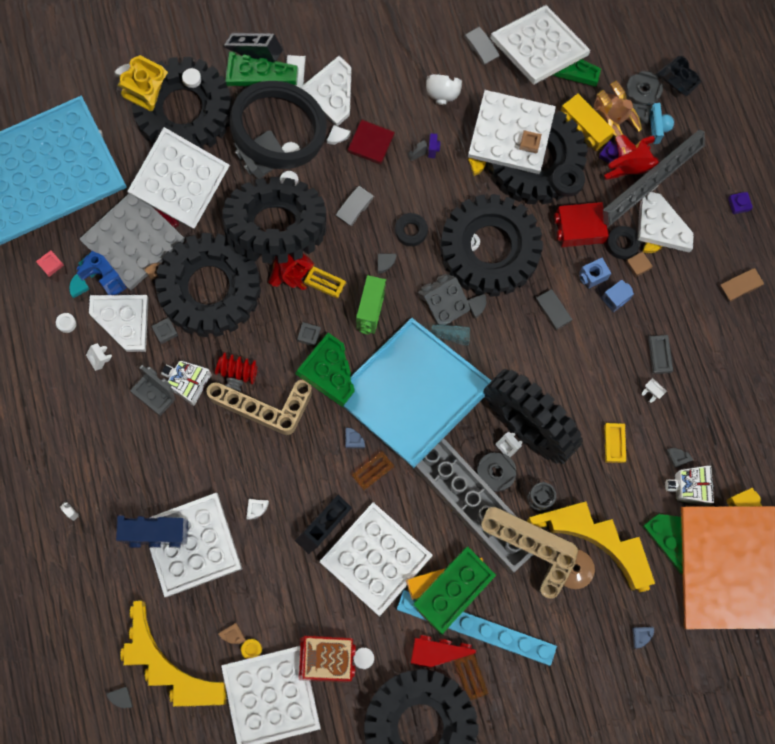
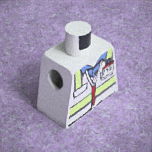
M179 361L176 368L165 365L161 373L169 378L168 382L172 385L171 388L174 392L193 406H195L212 375L207 368Z
M711 466L678 471L675 474V480H666V491H676L677 501L703 506L713 504Z

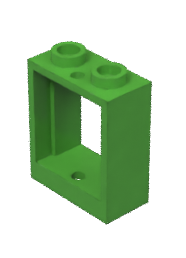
M367 275L356 317L357 330L363 334H375L385 295L386 279Z

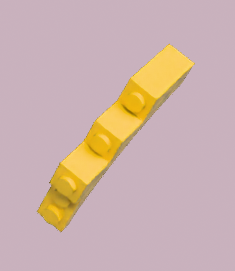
M134 601L133 606L130 608V618L133 619V627H130L129 632L130 640H133V643L124 644V648L121 649V661H124V665H149V669L145 671V681L148 682V686L173 685V689L170 690V702H173V707L226 705L225 683L208 682L194 678L179 670L168 661L151 635L146 615V602Z

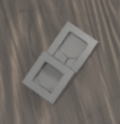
M480 27L464 35L471 50H475L482 65L499 56L494 45Z
M358 186L336 215L352 226L361 212L365 211L374 196Z

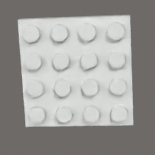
M547 5L491 33L490 37L533 84L579 61L590 53V49Z
M485 90L468 157L540 174L556 106ZM524 130L542 134L538 153L519 150Z
M164 127L127 192L186 226L195 229L230 165Z
M218 493L149 517L185 518L188 520L187 545H181V548H168L169 545H161V548H150L164 597L172 596L242 569Z
M373 502L321 559L320 563L380 617L407 586L406 580L414 578L433 555Z
M300 646L222 665L237 744H264L321 729L311 682L298 681Z

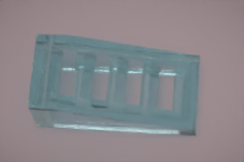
M433 325L431 328V333L436 337L464 346L469 345V327Z

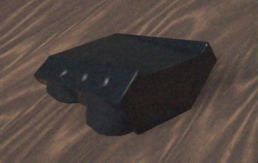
M684 56L675 57L655 74L684 96H688L702 82L697 72L691 70L689 61Z

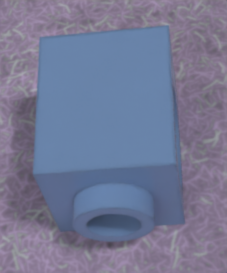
M600 258L583 266L579 277L584 285L586 284L589 289L608 280L611 272L603 258ZM590 272H595L597 277L592 276Z
M621 280L608 289L601 299L614 312L627 303L634 293L632 287Z

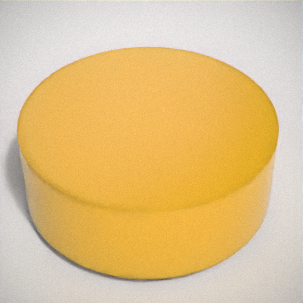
M249 639L243 643L241 653L246 659L258 657L262 654V646L259 641Z

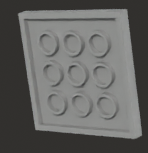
M128 194L87 231L80 240L91 251L103 255L119 274L125 286L132 291L147 277L144 270L154 263H162V258L168 251L172 253L174 251L173 246L179 241L183 243L185 238L151 205Z

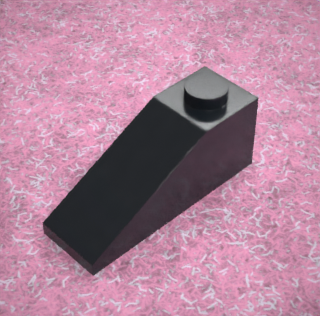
M231 33L224 44V47L231 51L248 55L258 60L260 58L267 59L268 62L273 63L278 60L283 51L275 34Z
M338 494L296 538L295 542L310 554L325 540L352 507Z

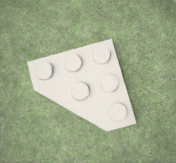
M338 56L301 87L314 97L321 106L325 116L335 126L340 125L350 116L351 66Z
M649 192L640 200L639 241L690 252L693 249V232L661 194Z
M90 295V316L127 352H146L148 296Z

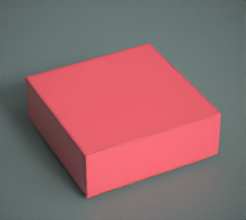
M51 250L36 261L49 277L64 266Z

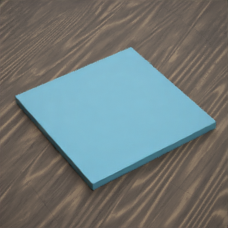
M411 318L350 377L355 392L344 405V408L414 468L485 397L484 389L491 380Z

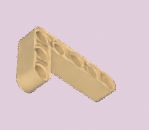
M303 379L297 381L282 411L220 383L210 384L207 387V395L211 402L281 434L290 435L295 431L312 396L311 385ZM301 387L308 388V391L305 394H300L298 392L299 388ZM215 390L221 391L218 397H213L212 393ZM232 398L239 399L235 405L229 404V401ZM292 404L300 405L297 411L290 410ZM250 405L256 406V410L252 413L246 411ZM267 413L274 414L273 419L269 421L265 420L264 416ZM284 421L292 423L289 428L281 427Z
M491 507L487 509L481 523L485 532L551 563L544 575L540 590L546 598H555L575 565L578 553L577 547L573 543L499 508Z

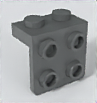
M270 130L254 140L257 144L268 150L285 153ZM234 143L238 149L235 152L241 160L244 159L246 162L244 167L250 175L253 173L260 179L275 169L253 161Z
M449 274L439 276L437 278L438 281L424 285L421 288L422 290L417 292L419 298L427 302L440 327L447 325L471 309L457 278Z
M141 365L139 369L143 377L130 392L161 416L176 400L173 394L174 390L166 379L160 380L156 376L157 373L148 366L146 368Z

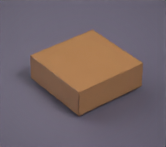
M524 130L519 150L538 153L542 134Z
M643 252L626 261L635 277L653 267Z

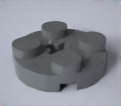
M647 71L632 75L626 85L628 100H631L634 104L651 107L659 100L663 91L662 83L660 85L658 77ZM645 86L648 91L644 92L640 88Z
M494 452L485 455L481 459L476 472L495 493L504 491L513 484L516 476V466L508 455ZM492 468H495V469L500 468V469H501V472H500V475H501V476H500V477H498V476H493V475H492V473H493Z

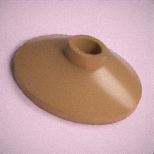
M578 550L575 565L579 566V571L575 572L572 569L564 583V586L570 589L586 587L592 581L595 573L591 557L584 551Z

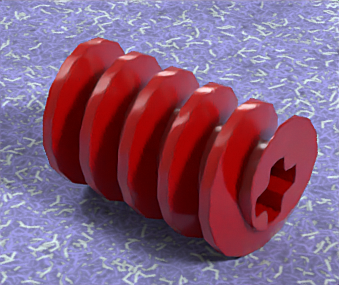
M224 352L217 362L215 375H218L221 371L222 377H225L227 374L229 378L236 376L237 380H241L243 377L245 383L250 380L253 385L256 380L258 366H256V360L250 365L248 358L242 363L241 356L234 361L233 354L227 359V354Z

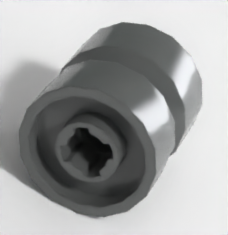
M546 482L536 484L527 495L529 507L536 512L546 511L556 500L554 487Z

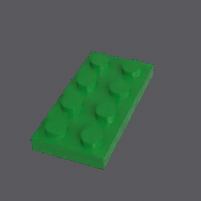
M467 546L412 606L441 635L492 581L496 574Z

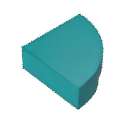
M78 274L72 278L70 283V294L73 299L90 290L85 280L82 281Z

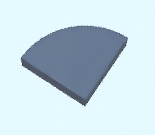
M346 428V448H365L361 435L354 429Z
M654 627L632 628L634 649L645 646L651 640L654 634Z

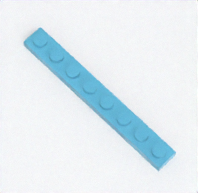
M403 590L397 610L427 621L412 606L417 599L412 600L410 592ZM462 612L448 628L551 666L557 648L553 644Z

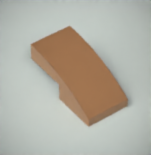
M754 268L721 284V287L731 302L763 286L764 282Z

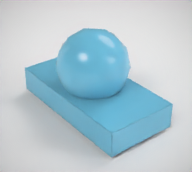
M654 103L650 110L651 134L655 137L653 144H660L664 132H669L674 127L673 118L667 114L662 115L660 103Z

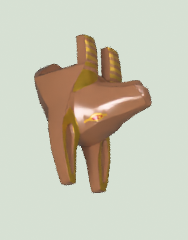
M617 80L610 84L614 95L606 94L604 90L597 94L594 110L615 130L614 138L623 135L619 125L625 120L630 122L637 132L642 130L639 116L633 108L631 100H627L626 93Z

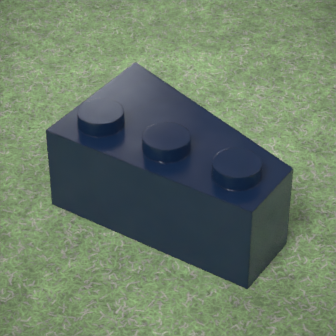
M117 517L116 541L129 545L128 548H141V545H149L148 548H161V545H169L168 548H181V545H187L188 520L185 518Z

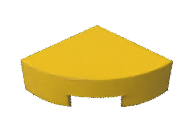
M473 158L468 159L474 176L481 173L485 168L486 161Z
M645 242L642 252L655 253L663 246Z

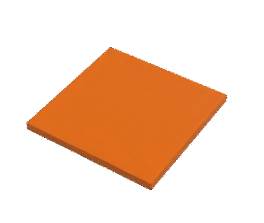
M775 506L681 507L684 628L775 629Z

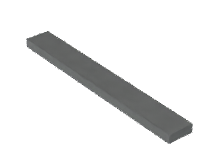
M699 129L603 209L604 224L608 226L613 224L705 146V131Z

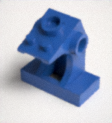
M92 251L90 255L84 258L83 265L77 267V274L82 281L93 274L102 275L103 278L99 282L108 295H118L126 289L119 274L113 269L106 258L99 253Z

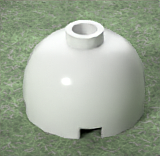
M445 75L427 76L426 91L431 99L436 100V104L446 105L447 102H451L459 96L462 88L461 79L454 77V81H452L449 76Z

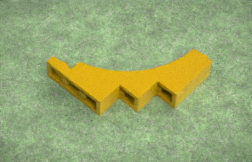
M587 502L528 518V523L539 528L546 527V523H548L551 533L573 535L589 541L602 549L619 566L629 583L631 591L638 589V592L641 593L650 590L649 586L655 584L640 537L620 542L613 519L594 524Z

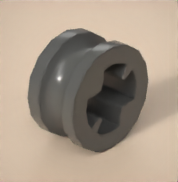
M226 378L227 384L224 386L241 392L240 386L243 385L242 381Z

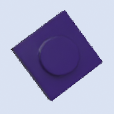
M430 133L428 158H435L436 152H440V141H437V134Z
M609 141L600 153L599 158L608 164L619 158L617 145Z
M748 192L733 194L728 197L733 214L748 212L753 209Z

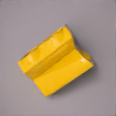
M139 55L131 59L129 69L121 74L120 82L117 86L123 88L121 91L123 98L149 111H153L162 82L168 72L161 65Z

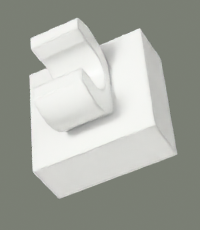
M98 343L91 345L86 354L95 371L102 369L105 362H109L112 357L111 354L105 356L104 352L107 347H100Z
M652 378L645 385L647 388L642 392V395L644 396L647 392H651L653 397L649 402L652 403L657 397L660 399L667 391Z
M507 432L495 445L503 454L511 457L522 447V441L518 442L515 439V433Z

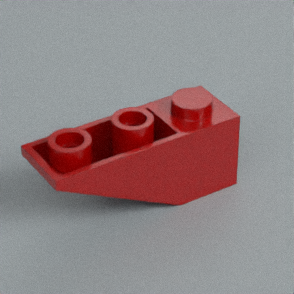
M420 635L419 639L415 638L410 664L433 667L475 654L476 650L472 649V645L460 643V646L451 645L452 641L440 639L439 642L431 641L432 637Z

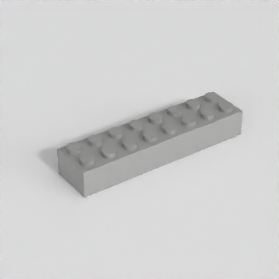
M444 438L413 468L510 574H513L533 555L483 530L481 526L487 509L491 507L499 508L513 516L516 515Z

